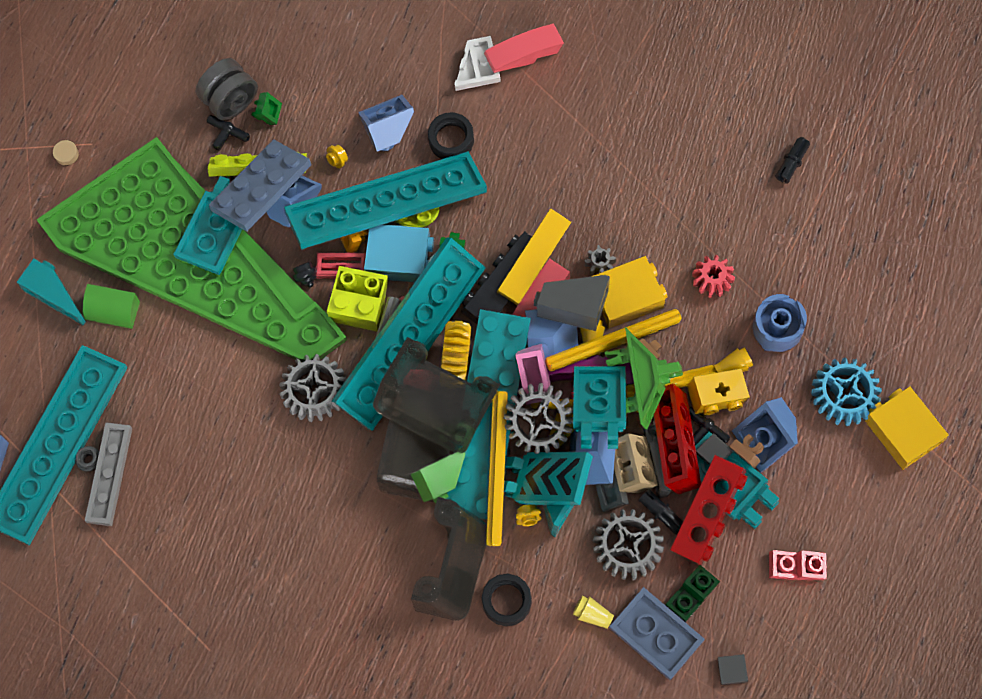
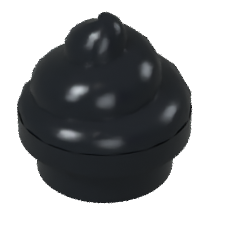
M311 261L293 268L295 273L293 277L296 282H301L302 285L309 288L313 287L317 268L312 265Z

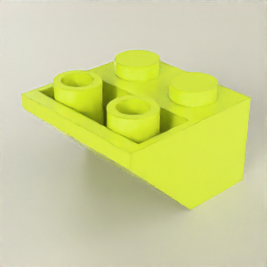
M339 266L327 308L328 317H331L338 324L378 331L385 306L388 276Z

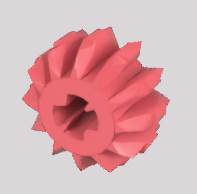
M706 255L704 263L698 261L696 263L697 269L692 272V276L695 278L693 285L696 287L700 286V294L708 291L709 298L713 296V292H716L721 297L723 290L730 291V284L734 283L735 277L731 275L734 271L733 266H727V258L721 262L718 261V255H715L713 260ZM709 274H714V277L717 275L718 278L712 279L713 276L710 278Z

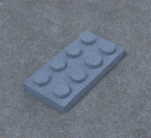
M273 139L209 204L212 212L248 231L311 166L310 159Z

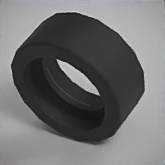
M455 112L443 113L437 116L431 122L428 129L429 146L432 152L440 159L470 152L474 144L473 127L470 121L462 114ZM447 126H457L465 132V140L457 147L447 148L438 143V132Z
M508 573L500 574L490 579L485 585L481 597L483 610L487 617L494 623L502 626H512L523 621L529 614L532 604L530 588L526 582L517 575ZM511 585L522 594V605L517 612L511 615H503L495 611L491 598L493 592L498 587Z

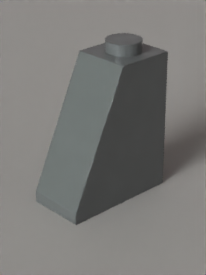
M601 275L544 283L541 292L537 291L534 299V306L537 307V317L596 331L608 295L610 276Z

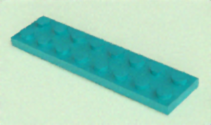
M468 151L284 207V210L300 248L304 249L487 193V185Z
M446 237L337 392L332 402L368 430L373 431L405 385L403 381L411 369L415 370L486 267L456 241Z
M480 309L462 410H469L470 419L459 423L454 451L455 453L464 449L465 458L456 488L447 492L449 497L446 498L444 512L487 520L492 394L494 391H505L508 393V404L515 405L511 400V396H517L520 382L516 353L526 348L531 318ZM511 429L506 430L505 461L510 439L509 434L511 433Z
M84 345L80 347L0 490L1 533L30 546L75 464L77 452L87 443L128 368L126 364Z

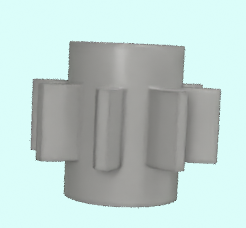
M598 245L595 251L588 250V257L590 259L585 260V266L591 267V276L594 273L599 274L613 268L610 264L616 263V257H610V248L605 250Z

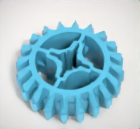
M846 357L842 359L841 364L836 359L832 360L831 366L827 363L824 364L823 371L818 370L816 373L818 379H814L812 382L815 388L812 389L811 395L816 397L813 404L822 405L818 410L819 414L826 411L828 413L826 420H830L833 416L836 418V425H839L841 420H844L846 426H850L852 420L854 423L860 424L861 417L867 420L870 414L868 410L870 408L875 409V404L881 401V398L877 395L882 390L880 387H876L879 383V378H871L874 370L866 372V363L859 367L856 365V359H853L851 364H848ZM838 375L851 376L849 379L834 378ZM858 381L865 389L866 398L862 396L863 393L857 388ZM826 385L830 387V391L833 392L836 397L834 403L830 400L827 394ZM852 385L848 395L845 394L844 397L840 399L844 389H848V387ZM844 404L859 406L853 409L842 408Z

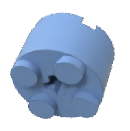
M785 294L769 296L760 304L756 311L752 328L755 339L764 350L783 352L792 349L799 343L807 322V315L803 305Z

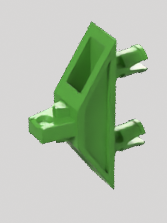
M625 327L627 347L606 351L605 355L609 359L606 360L607 366L631 364L636 393L634 396L626 398V414L638 411L640 423L647 430L666 389L665 384L670 383L671 378L683 375L682 366L679 362L667 363L666 360H658Z

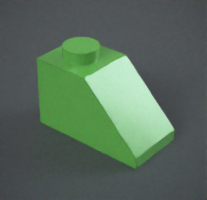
M464 449L452 453L411 474L423 502L432 499L434 503L440 502L449 497L447 492L456 488L465 458Z

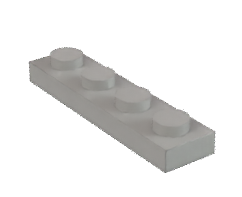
M105 423L85 516L86 523L105 526L113 525L132 433L130 425Z

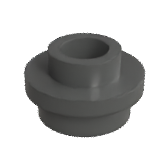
M91 446L81 448L76 454L75 463L77 467L85 472L95 470L99 451ZM86 457H93L90 463H85Z

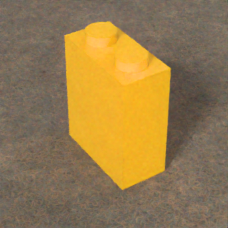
M646 256L594 275L610 276L609 291L602 310V315L609 329L664 308L665 299L667 298L666 290L663 284H658L656 279L658 276L657 270L653 263L648 262Z
M911 386L904 391L901 388L894 391L888 397L890 400L882 405L881 402L875 404L876 408L868 410L870 414L868 419L865 420L902 470L938 447L949 436Z

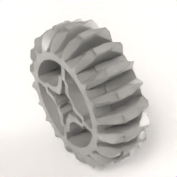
M315 354L313 360H310L309 356L305 355V362L301 363L299 359H296V367L292 365L287 367L290 374H282V378L285 381L279 384L283 390L280 392V397L285 399L283 402L285 408L290 407L289 411L292 415L298 413L300 420L304 419L307 415L309 422L314 420V416H317L319 421H322V414L327 413L328 417H332L331 409L340 410V407L334 404L332 400L347 378L342 377L344 371L342 368L337 369L338 364L336 361L329 364V357L325 356L320 361L317 354ZM319 372L329 375L333 379L334 384H328L327 381L320 380ZM309 373L307 378L299 380L303 375ZM316 381L318 389L315 388L316 390L313 391V393L311 394L309 388H312V385H315ZM294 392L306 395L308 404L298 401L294 397ZM329 396L325 401L318 404L320 398Z
M539 383L538 391H534V386L529 384V393L527 394L523 388H520L518 392L521 398L512 395L511 400L515 405H506V409L512 413L504 414V419L512 420V422L505 425V429H514L509 434V438L514 439L518 436L519 439L516 442L518 447L523 442H526L525 451L529 452L531 445L535 446L536 454H539L540 446H544L545 452L548 453L550 452V443H552L554 448L558 449L560 447L557 441L558 438L563 442L567 441V437L563 432L572 433V428L566 424L573 423V417L566 415L573 412V407L564 408L569 403V399L559 400L562 395L561 390L557 391L555 395L551 394L553 391L552 385H549L547 392L543 391V383ZM542 398L540 405L535 409L521 407L531 399ZM549 402H552L559 410L561 422L556 421L555 418L548 414ZM542 407H544L543 418H546V421H541L534 430L535 418L532 419V416H537L541 412ZM518 415L523 416V419L529 421L531 425L529 435L521 429L518 423ZM543 428L557 429L548 437L536 438L538 432Z
M624 509L620 510V518L614 512L611 513L610 518L612 522L604 518L602 524L605 528L597 527L596 532L601 536H594L593 542L599 544L593 548L594 553H602L597 557V562L607 561L603 565V570L607 571L612 567L611 576L613 577L617 575L618 571L622 572V580L626 579L627 573H631L632 580H636L637 571L645 577L647 575L645 567L653 571L655 565L652 561L659 563L661 557L656 553H662L664 550L663 546L657 545L663 542V536H655L660 532V527L651 528L654 520L650 518L645 522L644 512L640 514L639 518L635 517L636 512L634 509L631 510L630 516H626ZM623 526H633L640 529L641 531L638 533H630L626 529V527ZM616 529L619 542L608 550L607 539ZM624 538L629 540V543L630 541L634 542L632 549H628V546L626 548L623 547ZM648 539L650 551L641 560L638 547ZM614 556L616 558L619 556H626L633 563H622L616 560Z

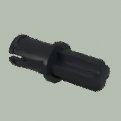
M804 137L798 138L789 154L784 155L785 160L775 174L776 179L780 182L788 184L797 167L802 165L801 160L810 146V142Z
M648 489L638 501L655 516V520L658 518L674 534H678L683 521L668 508V503H663Z

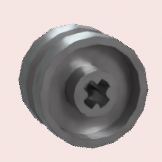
M226 58L216 62L206 70L196 85L195 93L205 105L209 106L211 112L218 119L228 120L237 116L248 107L257 94L258 85L249 74L244 72L236 60Z

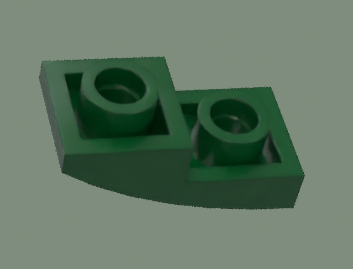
M699 565L665 606L686 623L720 581Z

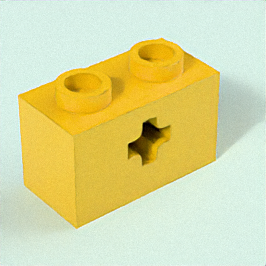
M742 369L695 376L687 385L695 414L704 413V415H712L721 409L727 408L728 411H735L741 409L743 404L750 398Z

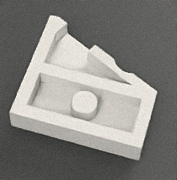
M491 36L467 40L464 50L465 54L460 63V71L457 80H455L456 91L501 82L499 72H493L484 54L485 50L493 47Z

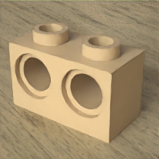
M629 433L619 437L614 461L619 491L638 494L658 486L646 437Z

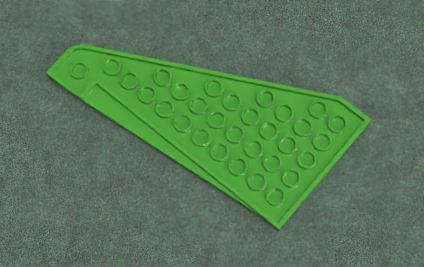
M158 137L36 219L60 252L295 360L299 359L301 362H305V355H308L310 360H313L315 354L319 355L321 360L347 341L346 336L332 318L328 317V314L243 229L220 275L175 258L173 254L205 190L172 157Z

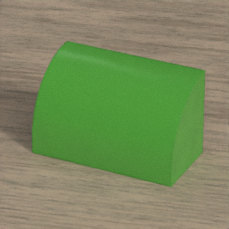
M87 284L83 299V316L85 320L132 329L140 300L133 292Z

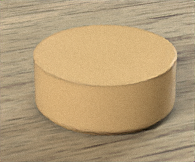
M63 140L54 146L53 156L59 164L71 165L78 159L79 151L73 142Z

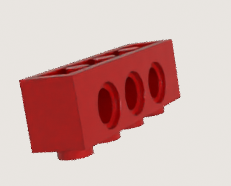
M675 384L665 386L666 389L654 413L664 485L675 493L681 494L700 488L701 479L687 394Z
M717 455L714 456L670 549L671 551L700 565L704 561H709L714 551L711 545L715 537L719 538L725 528V524L722 523L726 513L731 514L737 500L733 498L737 490H742L748 476L745 475L746 470L743 467ZM720 481L728 482L729 488L725 494H717L716 485ZM711 504L716 505V516L706 518L704 514L705 508ZM698 528H704L706 531V538L702 542H696L693 538L694 531Z

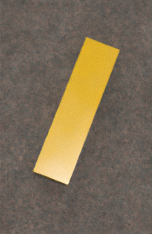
M550 208L497 292L518 305L571 224V221Z

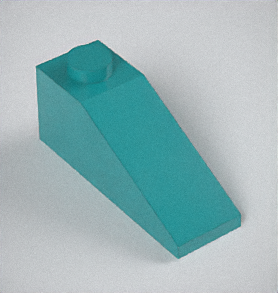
M33 258L17 281L20 288L65 316L84 325L86 321L56 274V268L45 260L41 263Z

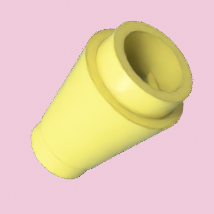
M582 595L573 611V615L578 617L577 620L608 629L614 617L612 613L590 596L586 598Z

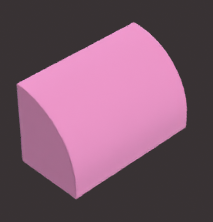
M542 344L518 351L516 353V360L522 388L526 394L529 393V384L534 386V391H538L539 383H543V391L547 392L551 384ZM542 398L531 399L526 402V405L541 402Z

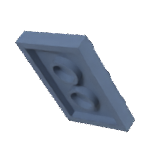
M644 587L609 626L610 630L670 681L705 640Z

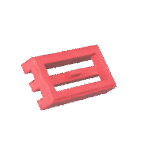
M317 253L316 278L336 279L338 271H324L322 269L338 270L339 266L364 271L366 253ZM322 260L361 261V263H322Z

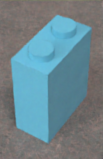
M383 224L369 228L364 271L387 275L388 280L416 282L429 262V252H433L434 237H430L429 228Z

